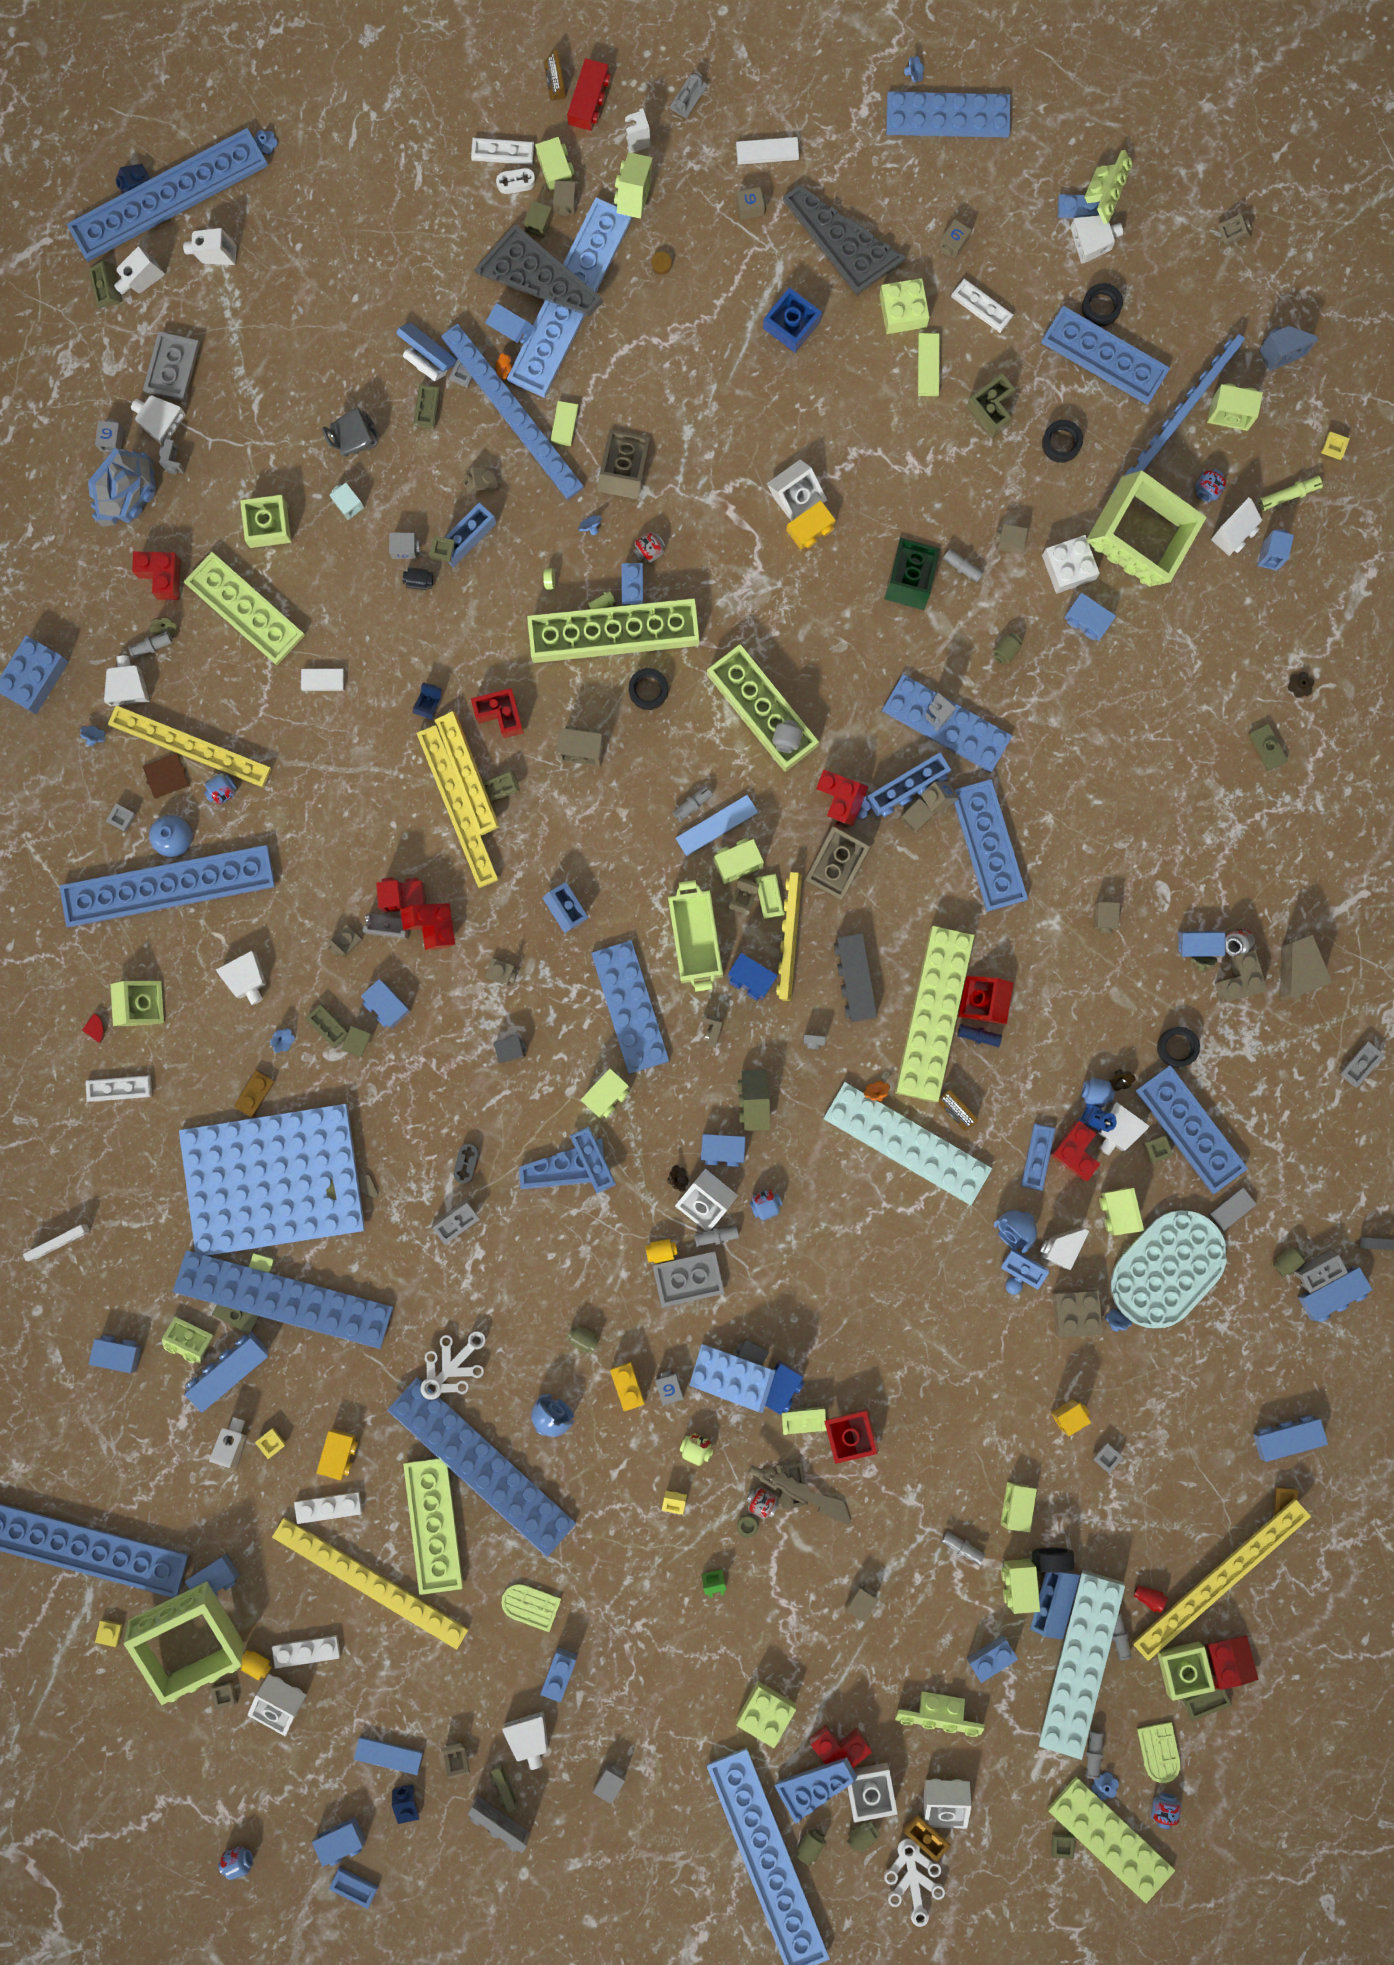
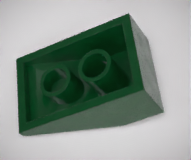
M900 537L884 599L924 610L931 594L940 548Z

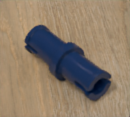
M960 1024L957 1037L973 1040L976 1044L984 1043L996 1046L997 1048H999L1002 1041L1001 1034L984 1031V1028L981 1027L977 1029Z

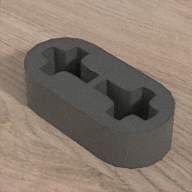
M465 1144L459 1150L454 1169V1178L459 1183L466 1184L474 1177L479 1151L473 1144ZM471 1147V1151L475 1153L474 1156H470L467 1163L465 1162L466 1155L463 1154V1151ZM464 1165H467L466 1172L469 1173V1177L461 1180L458 1172L463 1171Z
M1360 1237V1248L1394 1250V1239Z

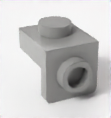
M165 439L164 445L160 447L159 463L170 474L184 473V467L180 463L175 462L179 447L173 440Z

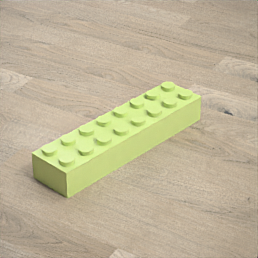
M695 599L527 616L533 663L699 646Z
M936 926L930 928L894 1092L896 1094L939 1102L974 935Z

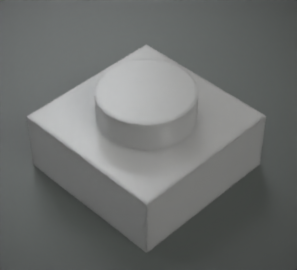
M116 803L106 822L127 832L136 814Z
M804 1035L803 1044L807 1045V1049L820 1050V1046H825L826 1037Z
M1105 1442L1092 1459L1110 1474L1122 1461L1123 1457Z

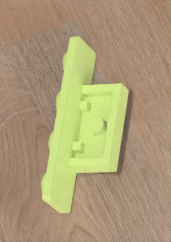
M1121 150L1116 164L1096 168L1085 194L1087 203L1100 201L1097 210L1104 224L1109 223L1117 201L1120 198L1121 191L1126 184L1128 174L1132 169V160L1126 150Z
M923 1691L920 1695L919 1713L899 1709L895 1715V1720L900 1721L903 1725H913L914 1723L922 1725L926 1729L942 1728L948 1733L965 1732V1735L970 1737L981 1735L985 1727L984 1724L963 1721L965 1699Z

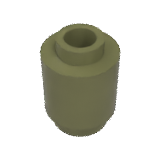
M1010 632L993 649V658L1000 664H1009L1021 649L1023 641L1019 636Z
M1290 1246L1275 1259L1276 1261L1272 1265L1282 1277L1290 1276L1305 1264L1304 1258L1306 1256L1298 1247L1294 1249Z
M579 1324L577 1328L572 1326L567 1336L570 1339L568 1344L585 1353L588 1351L591 1354L600 1340L594 1332Z
M871 1820L867 1823L864 1821L848 1833L850 1838L847 1842L854 1852L858 1850L862 1853L877 1841L876 1838L880 1836V1833Z
M817 1829L808 1830L797 1848L796 1856L807 1865H811L812 1862L817 1860L827 1843L824 1839L825 1835Z

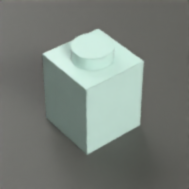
M347 483L338 485L332 490L330 497L347 520L364 509L361 501Z

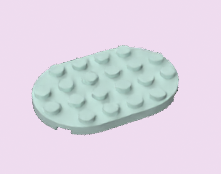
M1172 1211L1155 1219L1122 1254L1114 1266L1111 1275V1293L1119 1311L1133 1323L1146 1328H1166L1186 1317L1217 1283L1225 1269L1227 1260L1226 1244L1218 1227L1207 1217L1192 1211Z

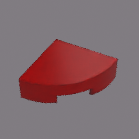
M94 1013L82 1031L98 1043H101L104 1038V1026L99 1015Z

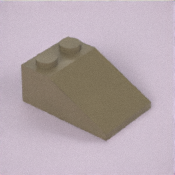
M609 430L597 492L633 499L639 498L650 437Z
M837 821L832 827L805 880L843 900L875 840Z

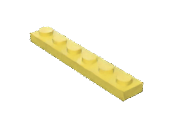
M452 711L436 719L435 722L478 835H484L500 826L457 713Z
M790 872V878L786 879V890L789 891L788 899L784 901V911H787L786 920H783L782 932H785V937L780 945L783 959L782 962H779L778 972L781 974V982L777 983L776 990L779 999L783 1001H791L802 885V875L795 872Z

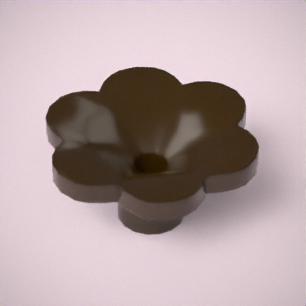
M1305 672L1293 674L1290 677L1288 690L1293 692L1296 698L1309 696L1312 693L1311 687L1314 685V680L1309 678Z
M1119 1069L1115 1071L1113 1079L1109 1082L1115 1091L1131 1087V1083L1135 1082L1136 1077L1130 1071L1123 1073V1070Z
M674 1165L669 1173L667 1182L680 1192L686 1190L689 1180L685 1169Z

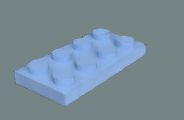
M702 1344L689 1386L763 1413L776 1370Z

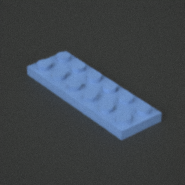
M887 92L886 135L1009 138L1010 94Z
M1065 306L1061 308L1041 342L1043 345L1146 405L1150 403L1170 370V367Z
M903 674L882 712L991 773L1012 735L950 700L948 701L956 709L952 717L936 732L934 730L935 727L926 720L925 714L927 713L930 717L936 718L930 712L929 706L933 703L934 697L938 693Z
M992 779L955 789L959 799L954 803L986 912L1027 901L1028 897Z
M632 940L592 952L591 954L628 1074L669 1062Z
M1171 1065L1135 1090L1212 1194L1218 1192L1248 1169Z

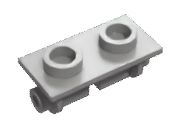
M700 73L690 74L669 109L686 119L708 86V84L701 80L703 76Z

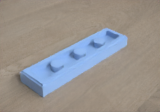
M746 795L676 837V841L687 857L758 814V811L749 796Z

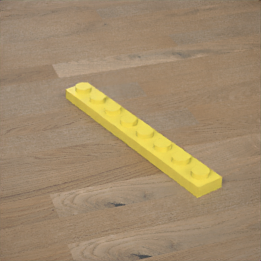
M117 705L108 722V725L262 788H264L272 770L268 766Z
M435 725L417 732L478 888L499 881L481 835H478L437 726Z

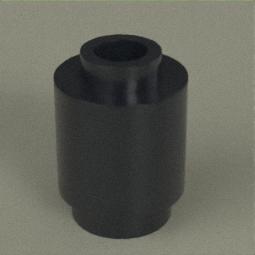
M408 567V571L403 572V584H406V588L426 591L427 589H432L434 574L429 572L428 569Z

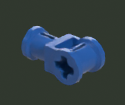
M1087 1103L1081 1118L1077 1119V1121H1081L1092 1130L1100 1131L1102 1129L1106 1132L1113 1130L1117 1124L1114 1114L1107 1113L1101 1108Z

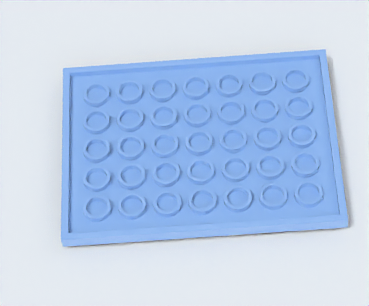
M348 1104L179 1130L195 1253L208 1256L365 1231ZM330 1179L333 1180L337 1200L327 1196L326 1189L331 1185Z

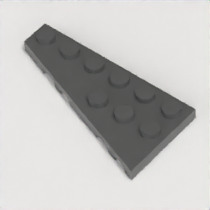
M797 186L783 196L784 203L856 296L906 261V256L901 253L898 254L891 249L890 245L882 243L873 237L872 233L848 217L845 218L839 214L838 210L832 206L829 207L821 202L820 198L802 186Z
M516 224L474 269L475 273L588 317L603 302L598 294Z

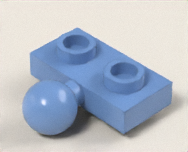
M1013 1248L1001 1265L1003 1270L1015 1276L1008 1279L1005 1285L1007 1292L1013 1295L1019 1294L1022 1291V1281L1038 1290L1049 1274V1269Z

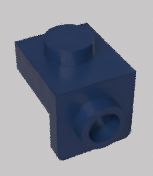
M143 164L124 166L119 169L116 185L124 194L150 180V177Z
M423 682L421 693L413 707V713L433 720L442 701V689L433 684Z
M413 1785L398 1787L392 1790V1808L398 1824L419 1820V1810L414 1798L415 1789Z

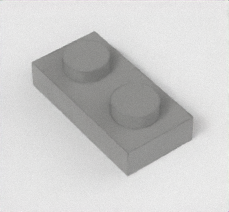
M1369 1041L1365 1042L1339 1074L1357 1088L1385 1055Z

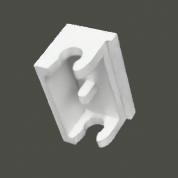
M642 108L639 109V112L630 114L625 118V122L636 121L635 126H630L626 129L627 149L630 153L650 147V129Z

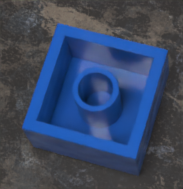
M789 287L763 319V329L796 353L821 322L822 312Z
M743 953L739 955L727 974L730 985L738 990L741 987L748 991L747 995L756 1001L759 998L761 1000L765 998L778 976Z
M779 1360L774 1368L776 1371L765 1406L781 1415L783 1411L788 1412L793 1403L792 1396L794 1392L798 1394L804 1382L802 1380V1373Z

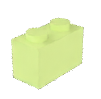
M559 137L535 144L536 153L549 191L554 190L555 180L572 181V175H575L572 163H567L566 156H568L565 143L561 144Z

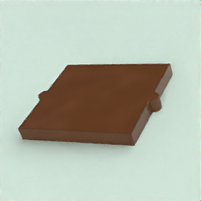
M177 753L142 766L147 778L146 783L150 786L155 799L189 786L185 775L186 769L182 767Z

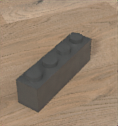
M863 933L838 937L837 943L833 945L835 956L840 958L837 970L839 977L843 976L844 985H841L842 997L847 999V1006H844L846 1019L850 1018L851 1023L876 1019L877 1013Z

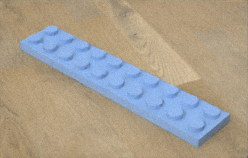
M595 198L563 263L568 270L595 293H597L633 217L618 214L616 206ZM545 300L533 324L536 329L531 333L527 342L523 344L507 377V381L545 398L585 315Z
M747 1747L707 1763V1769L784 1965H818L830 1960Z

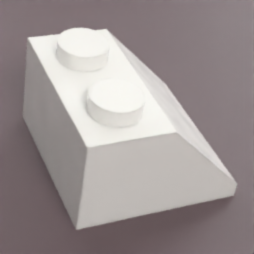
M802 460L797 461L767 483L774 499L791 521L820 500L822 503L827 501L812 468Z
M1249 497L1211 539L1228 556L1234 551L1238 553L1246 545L1244 540L1248 536L1252 538L1260 530L1258 525L1262 519Z
M704 1169L675 1207L702 1229L710 1231L738 1195L707 1169Z
M1076 1228L1050 1237L1048 1241L1045 1240L1040 1248V1252H1042L1040 1257L1062 1268L1071 1270L1089 1231Z
M268 1674L257 1692L247 1716L286 1736L307 1695L299 1688L291 1687L284 1683L281 1678Z
M940 1779L926 1780L923 1820L932 1828L967 1829L971 1811L970 1781H962L960 1779L952 1781H941Z

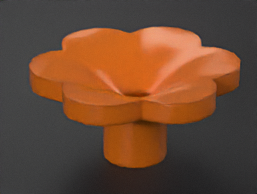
M504 353L500 354L499 360L495 364L496 374L503 380L507 378L514 365L510 364V356Z
M882 1081L868 1084L864 1091V1096L881 1102L888 1095L890 1086Z

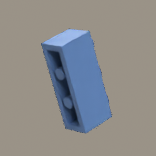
M480 502L444 537L456 542L451 563L447 562L453 568L497 524L495 517Z
M1353 1266L1347 1270L1348 1274L1311 1294L1306 1292L1298 1297L1310 1320L1323 1322L1331 1317L1330 1314L1336 1310L1341 1312L1347 1309L1352 1301L1356 1300L1358 1302L1368 1297L1367 1293L1372 1291V1288L1360 1267Z
M1313 1415L1302 1416L1300 1421L1294 1423L1291 1420L1281 1422L1279 1427L1271 1428V1426L1258 1429V1433L1253 1434L1259 1457L1265 1462L1328 1445L1321 1419L1313 1417Z
M1071 1571L1059 1573L1045 1572L1039 1594L1040 1612H1034L1030 1630L1044 1637L1063 1640L1080 1575Z

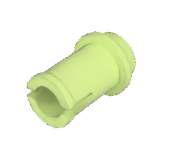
M609 591L607 593L603 592L604 595L589 602L588 605L590 609H599L608 606L612 607L616 601Z

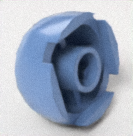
M165 815L156 819L151 825L149 841L153 849L159 854L169 858L179 857L185 854L190 843L192 844L193 831L190 825L181 817Z
M1010 1210L1002 1214L994 1222V1227L998 1226L1000 1230L998 1233L999 1237L1015 1250L1017 1248L1023 1249L1021 1253H1025L1036 1241L1038 1233L1034 1223L1035 1219L1028 1212Z
M542 1394L532 1407L531 1419L533 1425L540 1435L558 1437L568 1431L575 1421L572 1420L574 1413L561 1399H558L557 1403L551 1399L553 1395Z

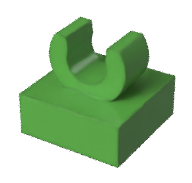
M722 1569L701 1574L705 1595H708L710 1598H713V1593L720 1592L721 1596L724 1595L726 1585Z

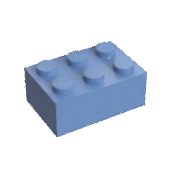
M26 635L0 676V694L37 715L69 661Z

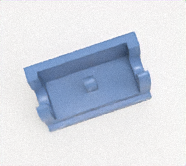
M498 303L495 304L485 322L518 343L520 340L522 344L527 342L531 333L536 329L535 326Z
M1178 931L1179 953H1181L1182 957L1225 956V932Z

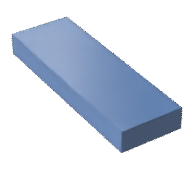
M411 322L398 328L396 334L442 371L455 366L457 359Z
M1034 1123L1021 1186L1043 1191L1056 1128Z
M590 1127L570 1135L596 1193L598 1194L615 1186L616 1183Z
M360 1736L354 1760L417 1775L423 1751Z

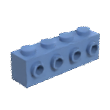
M938 753L868 795L867 801L870 802L871 809L876 817L881 815L886 817L894 812L893 808L897 805L905 806L912 801L911 797L917 793L921 796L934 782L946 781L951 769L942 754Z
M252 1332L247 1336L245 1334L242 1335L235 1342L236 1345L231 1350L227 1348L219 1355L220 1359L216 1363H209L202 1370L203 1374L198 1378H191L186 1383L184 1395L201 1413L268 1357L269 1350Z

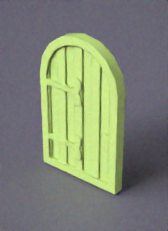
M515 1584L506 1589L501 1603L506 1615L512 1619L550 1632L561 1598L529 1585Z
M1172 1722L1137 1728L1144 1766L1148 1775L1159 1783L1173 1781L1180 1771V1757Z

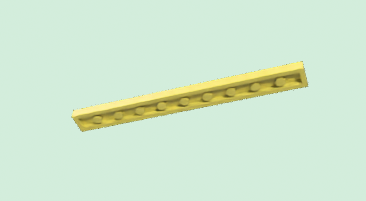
M1294 1498L1132 1642L1133 1645L1149 1661L1311 1517L1309 1513Z
M286 1517L282 1519L272 1536L275 1540L456 1650L469 1630L464 1625Z

